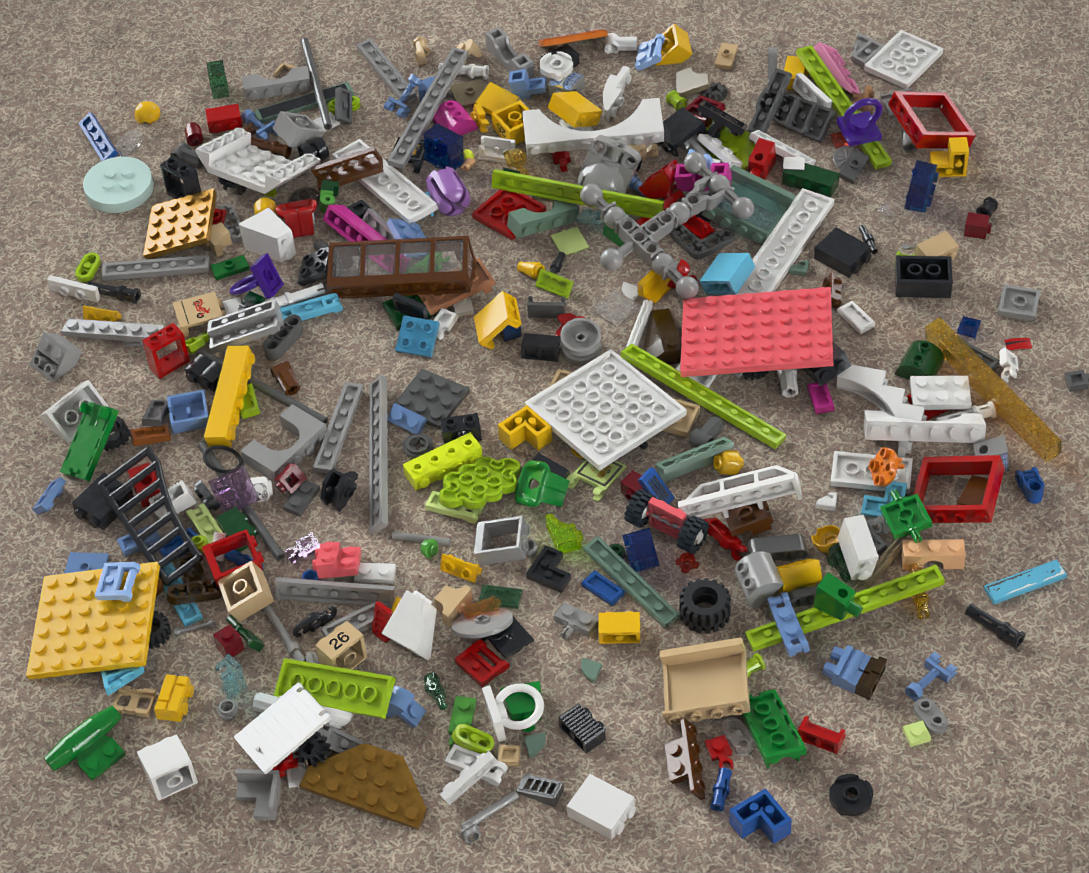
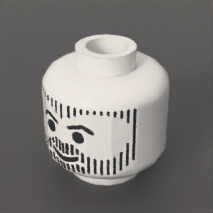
M264 476L249 478L247 485L243 486L244 496L249 497L252 503L268 501L270 496L273 495L271 480L268 481Z

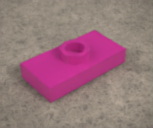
M817 383L807 384V390L816 414L835 411L827 384L821 387Z

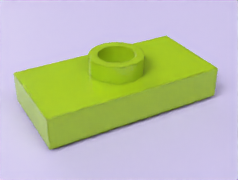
M540 269L535 286L568 298L574 281Z
M252 383L247 385V393L244 395L243 409L240 410L242 419L261 414Z

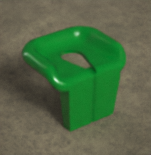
M528 461L520 474L515 491V501L518 505L536 507L541 503L562 507L570 481L551 472L549 465L545 462ZM533 479L537 480L539 486L530 489L531 481Z

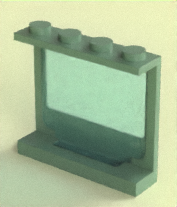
M733 165L730 169L732 174L731 187H734V193L739 198L747 197L752 200L754 213L750 218L739 219L734 216L732 205L724 198L714 209L703 210L702 216L763 245L795 200L796 195Z

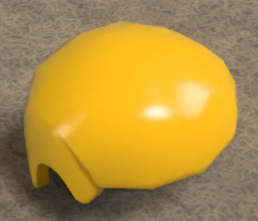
M143 101L135 109V120L140 124L143 122L151 124L161 116L160 108L154 102Z
M835 525L817 528L816 534L811 535L815 548L827 554L837 551L840 548L837 539L840 529Z

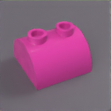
M451 100L441 104L433 117L434 124L447 141L478 129L476 122L458 101Z

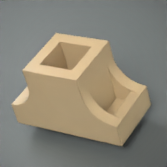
M222 222L212 225L210 242L204 244L206 248L210 247L216 257L223 255V248L232 244L230 233Z
M445 585L434 598L435 608L442 613L443 624L450 627L459 615H463L466 612L468 604L473 599L471 587L464 585L461 588L455 589Z

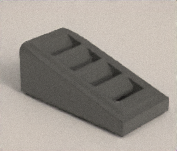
M525 774L516 792L556 807L564 791V783ZM530 781L531 784L529 788L525 789L524 787L526 783ZM535 784H538L536 791H534ZM542 787H546L544 792H540Z

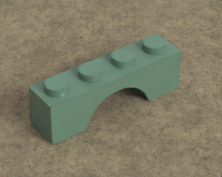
M554 200L552 209L547 212L537 213L525 208L509 212L507 227L517 238L525 237L577 221L580 207L577 204Z

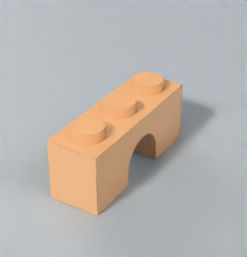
M964 539L922 540L920 543L919 541L915 543L914 540L902 541L901 558L903 570L923 569L924 564L929 561L943 563V569H964L966 557Z

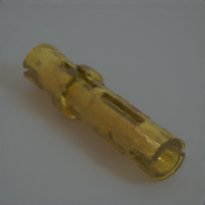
M916 563L917 570H915L914 564L910 565V574L922 570V565ZM926 591L913 596L917 617L923 620L922 612H924L925 619L930 617L929 596L926 594Z

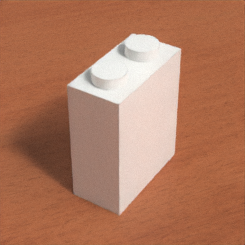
M864 515L844 518L837 539L852 580L868 579L872 576L879 556Z
M589 774L567 805V816L611 840L616 834H621L625 826L624 822L627 818L631 819L636 811L635 799L632 795Z

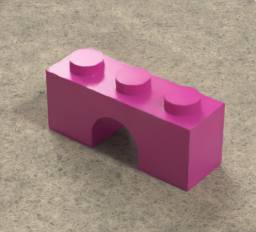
M711 163L710 170L726 176L730 181L731 187L732 174L729 163ZM677 164L675 172L677 189H681L682 192L692 191L695 182L703 177L700 174L689 173L685 169L684 164Z

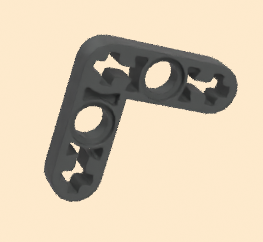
M678 224L677 228H673L669 233L670 237L693 259H702L728 246L735 240V232L730 228L721 229L702 240H698L683 224ZM684 240H691L692 242H691V243H684L683 241H684ZM713 242V243H716L717 245H715V246H709L708 244Z

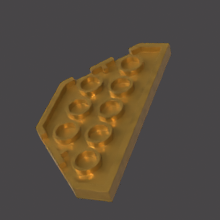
M366 743L325 759L324 763L318 762L316 767H313V765L308 766L299 785L300 789L419 830L427 813L426 806L404 756Z

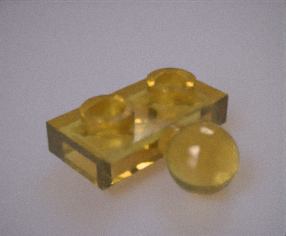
M521 148L502 152L509 168H516V171H520V174L529 176L528 170L522 167L528 163L526 161L527 156Z

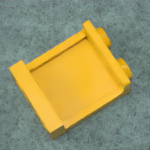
M502 291L474 316L478 342L481 346L489 349L495 348L493 338L507 325L516 329L522 325L515 297Z

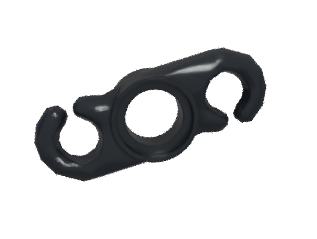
M330 606L328 609L332 612L328 615V610H323L321 613L317 611L310 613L305 619L296 624L292 632L293 636L296 638L301 637L302 634L299 633L301 629H303L302 633L306 634L308 631L315 632V629L320 626L323 627L337 615V608Z

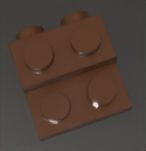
M763 501L764 509L761 510L757 503L728 510L729 517L726 520L732 537L750 530L754 536L772 529L771 524L774 521L771 512L766 513V511L770 510L767 501Z

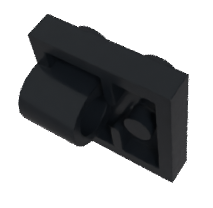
M329 246L303 257L297 282L300 286H305L327 276Z

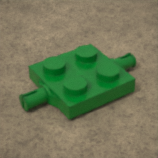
M897 489L892 490L890 495L893 501L880 506V512L894 540L911 535L915 543H918V541L920 543L922 537L919 532L933 527L918 494L900 497Z

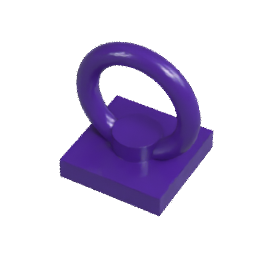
M874 98L859 100L846 110L844 116L837 117L836 122L849 147L882 139V134L875 123L883 111L879 100ZM866 105H873L876 108L873 115L869 111L853 114L857 109Z
M266 253L250 267L253 274L235 283L229 292L231 295L236 296L259 286L267 300L272 298L284 283L269 254Z

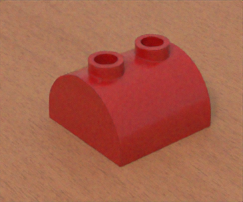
M674 159L650 175L639 186L640 192L652 199L661 197L666 199L677 189L675 181L676 167L679 164L677 160Z

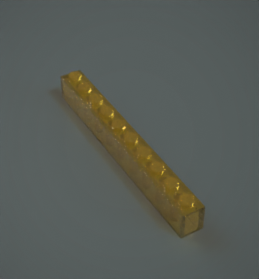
M941 317L925 326L926 340L941 349L944 358L961 376H968L969 384L987 403L989 401L993 402L996 412L1045 462L1062 453V440Z

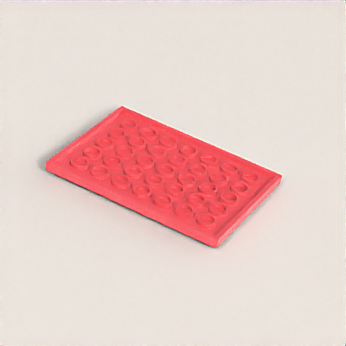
M831 287L683 299L681 377L834 366Z

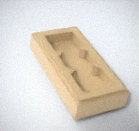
M722 43L715 61V68L731 70L738 45Z

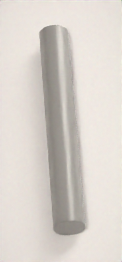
M392 532V539L422 543L424 540L435 539L438 545L450 546L451 538Z
M511 792L460 824L461 828L469 823L473 825L478 824L519 798L517 792Z

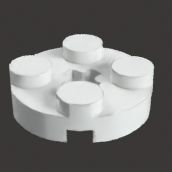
M557 52V54L553 55L548 53L540 60V73L555 81L563 80V77L568 76L573 70L572 58L564 52Z

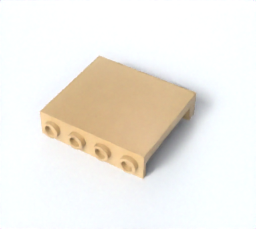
M741 637L660 650V659L663 664L665 711H662V715L666 724L678 725L683 718L689 722H698L704 719H718L723 716L741 715L750 712L746 648Z

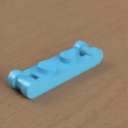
M332 293L282 307L280 310L283 321L292 314L299 315L303 321L331 312H340L343 310V307L339 302L338 295Z

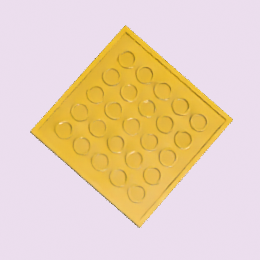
M158 562L139 564L141 568L135 577L130 602L97 600L95 593L103 569L44 576L26 673L27 678L41 679L146 666L160 571ZM129 572L124 573L119 590L124 589Z

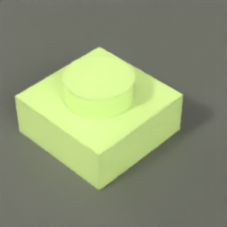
M923 720L903 726L902 730L910 747L931 741V736Z

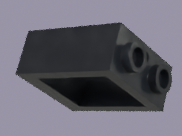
M173 155L160 164L166 192L169 196L179 199L201 192L195 168Z

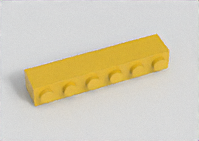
M249 346L227 347L204 434V439L209 447L220 445L231 448L232 442L235 440L236 426L240 421V410L243 409V399L247 393L248 379L251 378V367L255 363V355L251 352Z

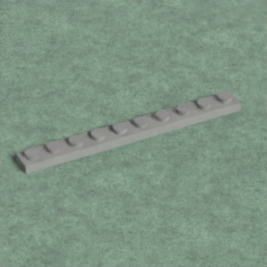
M452 47L388 158L389 166L405 168L466 61L468 51Z
M380 375L369 384V532L378 533L388 525L387 377Z

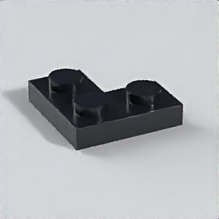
M545 545L527 571L526 579L562 593L571 580L570 573L556 568L563 558V552Z

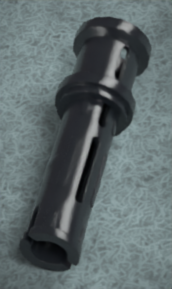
M92 281L88 282V285L98 287L99 294L116 297L119 301L127 300L137 304L141 298V290L139 288L131 289L124 285L116 287Z
M972 603L965 611V615L997 633L1000 640L1008 641L1015 649L1021 645L1026 637L1025 632H1019L1011 627L1009 622L1003 623ZM980 615L983 616L984 618L988 619V620L991 621L992 623L990 624L989 622H987L986 620L982 619V618L979 617V616H980Z

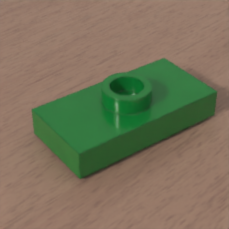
M244 255L210 265L215 280L250 270Z

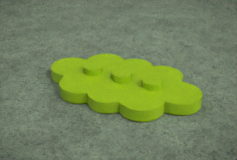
M725 127L720 134L719 140L724 147L733 151L732 154L743 162L741 169L746 171L748 169L749 157L755 147V144L749 139L750 133L745 131L742 136L739 134L735 136ZM702 144L712 158L720 160Z
M488 456L478 458L474 464H464L459 467L458 472H450L444 476L443 489L439 493V502L447 508H456L463 505L468 509L474 510L483 508L487 502L499 501L503 494H509L516 490L518 483L516 477L520 475L521 465L512 458H504L497 461Z

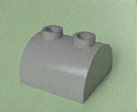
M768 552L751 553L743 557L735 566V573L747 602L754 609L759 608L767 600V597L772 596L784 585L772 556Z

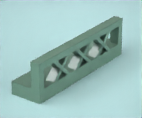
M721 437L655 463V467L663 482H667L712 464L716 454L730 450L735 446L733 441L726 437Z

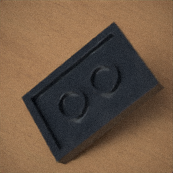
M705 100L697 108L700 116L706 119L708 117L713 119L710 128L706 132L713 138L719 139L725 127L735 136H738V134L742 136L748 127L744 122Z

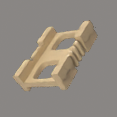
M126 685L118 689V694L112 706L115 707L119 714L126 713L149 718L157 696L156 690L144 688L143 691L142 689L135 690V688ZM121 696L131 697L128 706L117 705ZM140 699L151 700L147 709L137 708Z

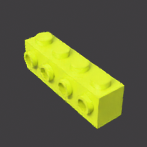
M471 432L403 464L404 475L415 491L420 488H426L434 481L443 480L446 474L458 472L460 466L474 464L475 460L483 457L482 447Z

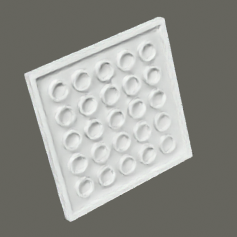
M611 349L524 402V406L528 405L552 426V431L599 471L675 423L687 413V409Z

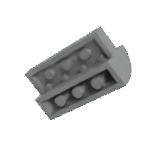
M276 299L208 321L209 349L212 354L223 352L228 346H240L243 343L258 340L260 337L273 335L280 331V327L284 326V321Z

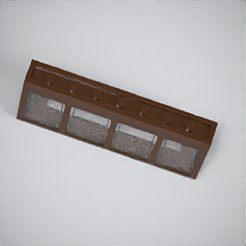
M469 236L329 243L327 289L329 294L336 293L341 299L394 296L395 293L403 296L470 293L476 258Z

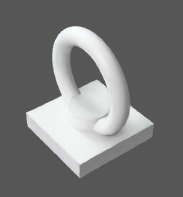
M513 684L507 686L499 692L495 699L490 685L482 688L498 742L507 740L503 726L513 730L526 729L534 725L542 716L544 710L543 698L539 691L530 685ZM515 692H524L531 695L536 704L534 713L523 721L508 719L503 704L507 696Z

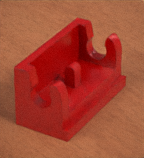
M806 715L798 728V733L803 742L838 754L846 737V730L841 729L838 733L811 723L809 716Z

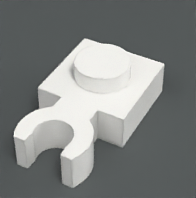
M441 308L433 320L440 323L437 334L438 340L443 339L445 330L450 332L458 319L456 313Z

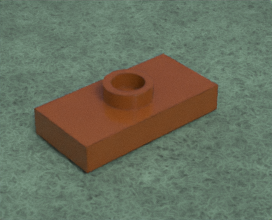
M167 424L161 425V427L151 426L129 430L133 446L171 441V434Z

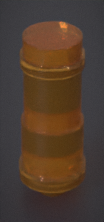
M492 596L470 605L467 604L462 607L464 617L471 618L482 613L499 610L498 605H501V601Z

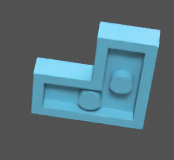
M892 481V483L886 486L884 498L864 495L861 515L870 518H877L879 515H882L880 506L893 501L890 492L897 489L900 497H905L907 483Z

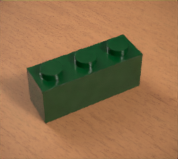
M805 163L804 170L784 169L782 184L788 187L804 188L831 198L839 186L840 173Z

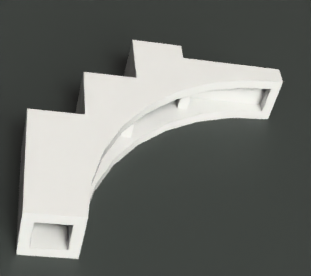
M851 365V367L837 376V388L866 398L890 416L917 421L927 420V416L924 415L925 407L907 404L908 397H904L905 389L888 386L889 379H886V371ZM898 441L897 457L906 458V454L911 453L912 443L910 441Z

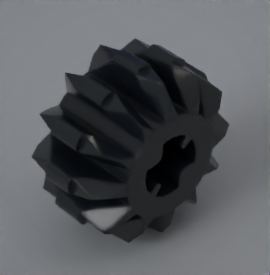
M315 732L303 744L298 746L299 749L294 752L295 755L299 756L297 761L304 763L306 767L310 765L316 767L318 762L324 763V756L331 755L327 751L331 747L330 743H326L328 738L324 735L321 736L320 732Z

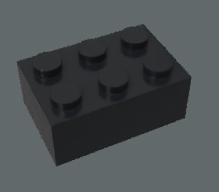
M896 255L895 297L951 298L953 285L951 256Z

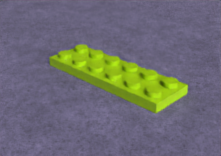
M284 658L273 696H283L293 686L300 683L304 687L302 690L306 689L321 706L352 714L385 719L396 678L388 675Z

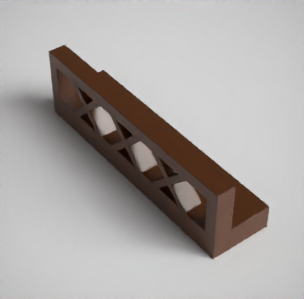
M371 147L311 167V172L317 178L318 190L321 191L322 180L337 181L339 186L384 172L383 158L375 147ZM370 154L374 155V157L368 158L366 156ZM351 160H358V162H356V163H352V162H350V161H351ZM342 165L343 167L335 168L334 166ZM325 170L327 172L320 174L318 171Z

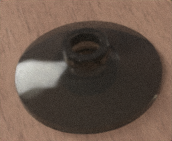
M311 187L299 188L289 195L288 203L315 199L318 207L320 205V192Z

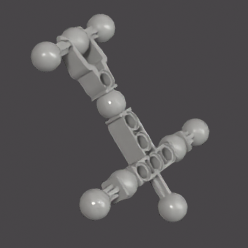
M699 152L689 153L684 160V166L689 173L700 174L703 178L695 182L694 189L685 198H681V202L673 203L669 208L658 213L641 226L632 218H629L622 208L616 207V202L608 204L602 198L603 193L598 185H585L580 192L582 202L588 206H596L601 211L600 219L608 227L615 229L614 232L618 233L619 238L625 243L618 249L609 248L603 251L600 256L602 267L608 271H615L622 265L623 258L634 252L645 263L649 264L656 274L662 275V280H666L669 277L676 284L678 296L683 299L695 297L699 290L696 279L689 276L683 277L677 271L678 262L674 261L669 254L663 253V249L659 247L657 241L668 235L673 228H677L678 224L687 222L692 215H696L705 209H714L724 198L732 205V212L735 217L747 219L754 213L752 200L747 197L739 198L734 193V187H730L728 178L707 168L706 159ZM708 187L712 196L702 194L701 192Z

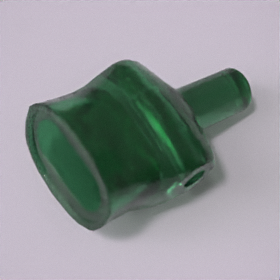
M434 672L428 673L423 678L425 684L424 691L429 697L437 701L440 710H445L447 708L445 701L446 691L441 684L440 677Z

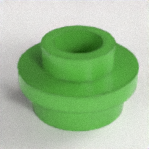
M435 539L424 540L420 548L421 554L429 559L435 556L438 552L437 541Z

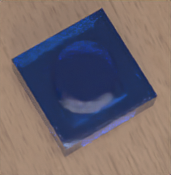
M963 316L957 334L976 338L981 320Z

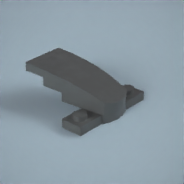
M775 68L767 88L758 97L756 112L748 127V131L760 130L766 134L772 121L793 132L822 143L836 111L821 106L816 102L802 99L800 96L784 93L792 74Z

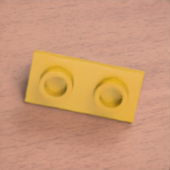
M83 305V320L112 322L121 320L122 314L118 311Z
M442 553L441 571L473 583L476 582L477 575L482 573V568L479 564L475 565L470 562H464V560L456 558L452 554L446 555Z

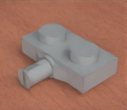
M565 602L554 615V621L565 627L560 633V636L565 640L568 639L572 632L581 633L589 637L599 624L598 617Z

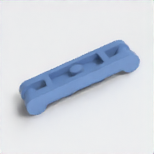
M781 593V596L767 597L768 606L789 657L795 656L798 652H809V644L793 610L788 593ZM783 604L784 607L777 608L776 605Z

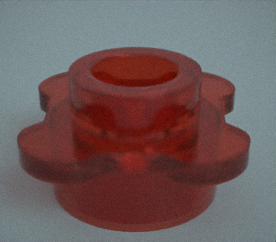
M683 553L675 560L676 565L680 566L682 573H688L689 570L699 567V562L695 561V556L691 553Z

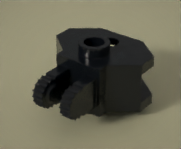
M335 469L328 471L322 482L321 501L325 505L331 502L335 510L340 512L354 494V490L357 487L354 481L358 479V473L350 471L343 474Z

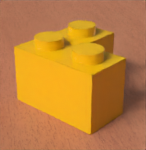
M967 137L949 138L948 151H930L929 168L931 177L966 176L969 157Z
M528 405L498 424L499 440L510 450L524 441L530 443L537 451L553 442L552 426Z

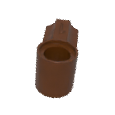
M288 361L270 368L272 377L276 378V383L280 384L285 395L291 396L300 390V385L294 377L292 367Z

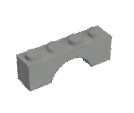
M500 27L485 33L486 48L509 72L526 69L529 79L535 77L534 62L525 53L519 56L515 53L509 42L508 35Z
M307 66L291 68L286 76L276 80L264 79L259 74L242 76L246 101L312 90Z

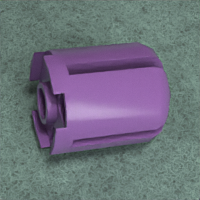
M446 167V169L437 172L434 170L426 179L427 191L438 204L439 211L447 216H456L465 211L464 207H468L470 204V194L457 172L451 167Z

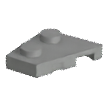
M858 33L851 61L864 67L885 45Z

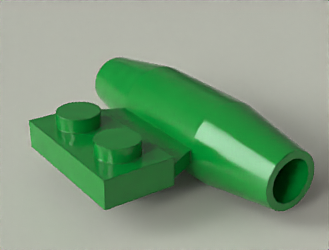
M111 705L87 718L50 750L44 757L45 762L55 771L77 759L79 768L91 781L126 755L125 751L112 737L106 736L122 719L121 715Z

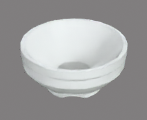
M322 706L326 711L325 713L332 717L323 726H333L341 729L342 726L351 721L352 713Z

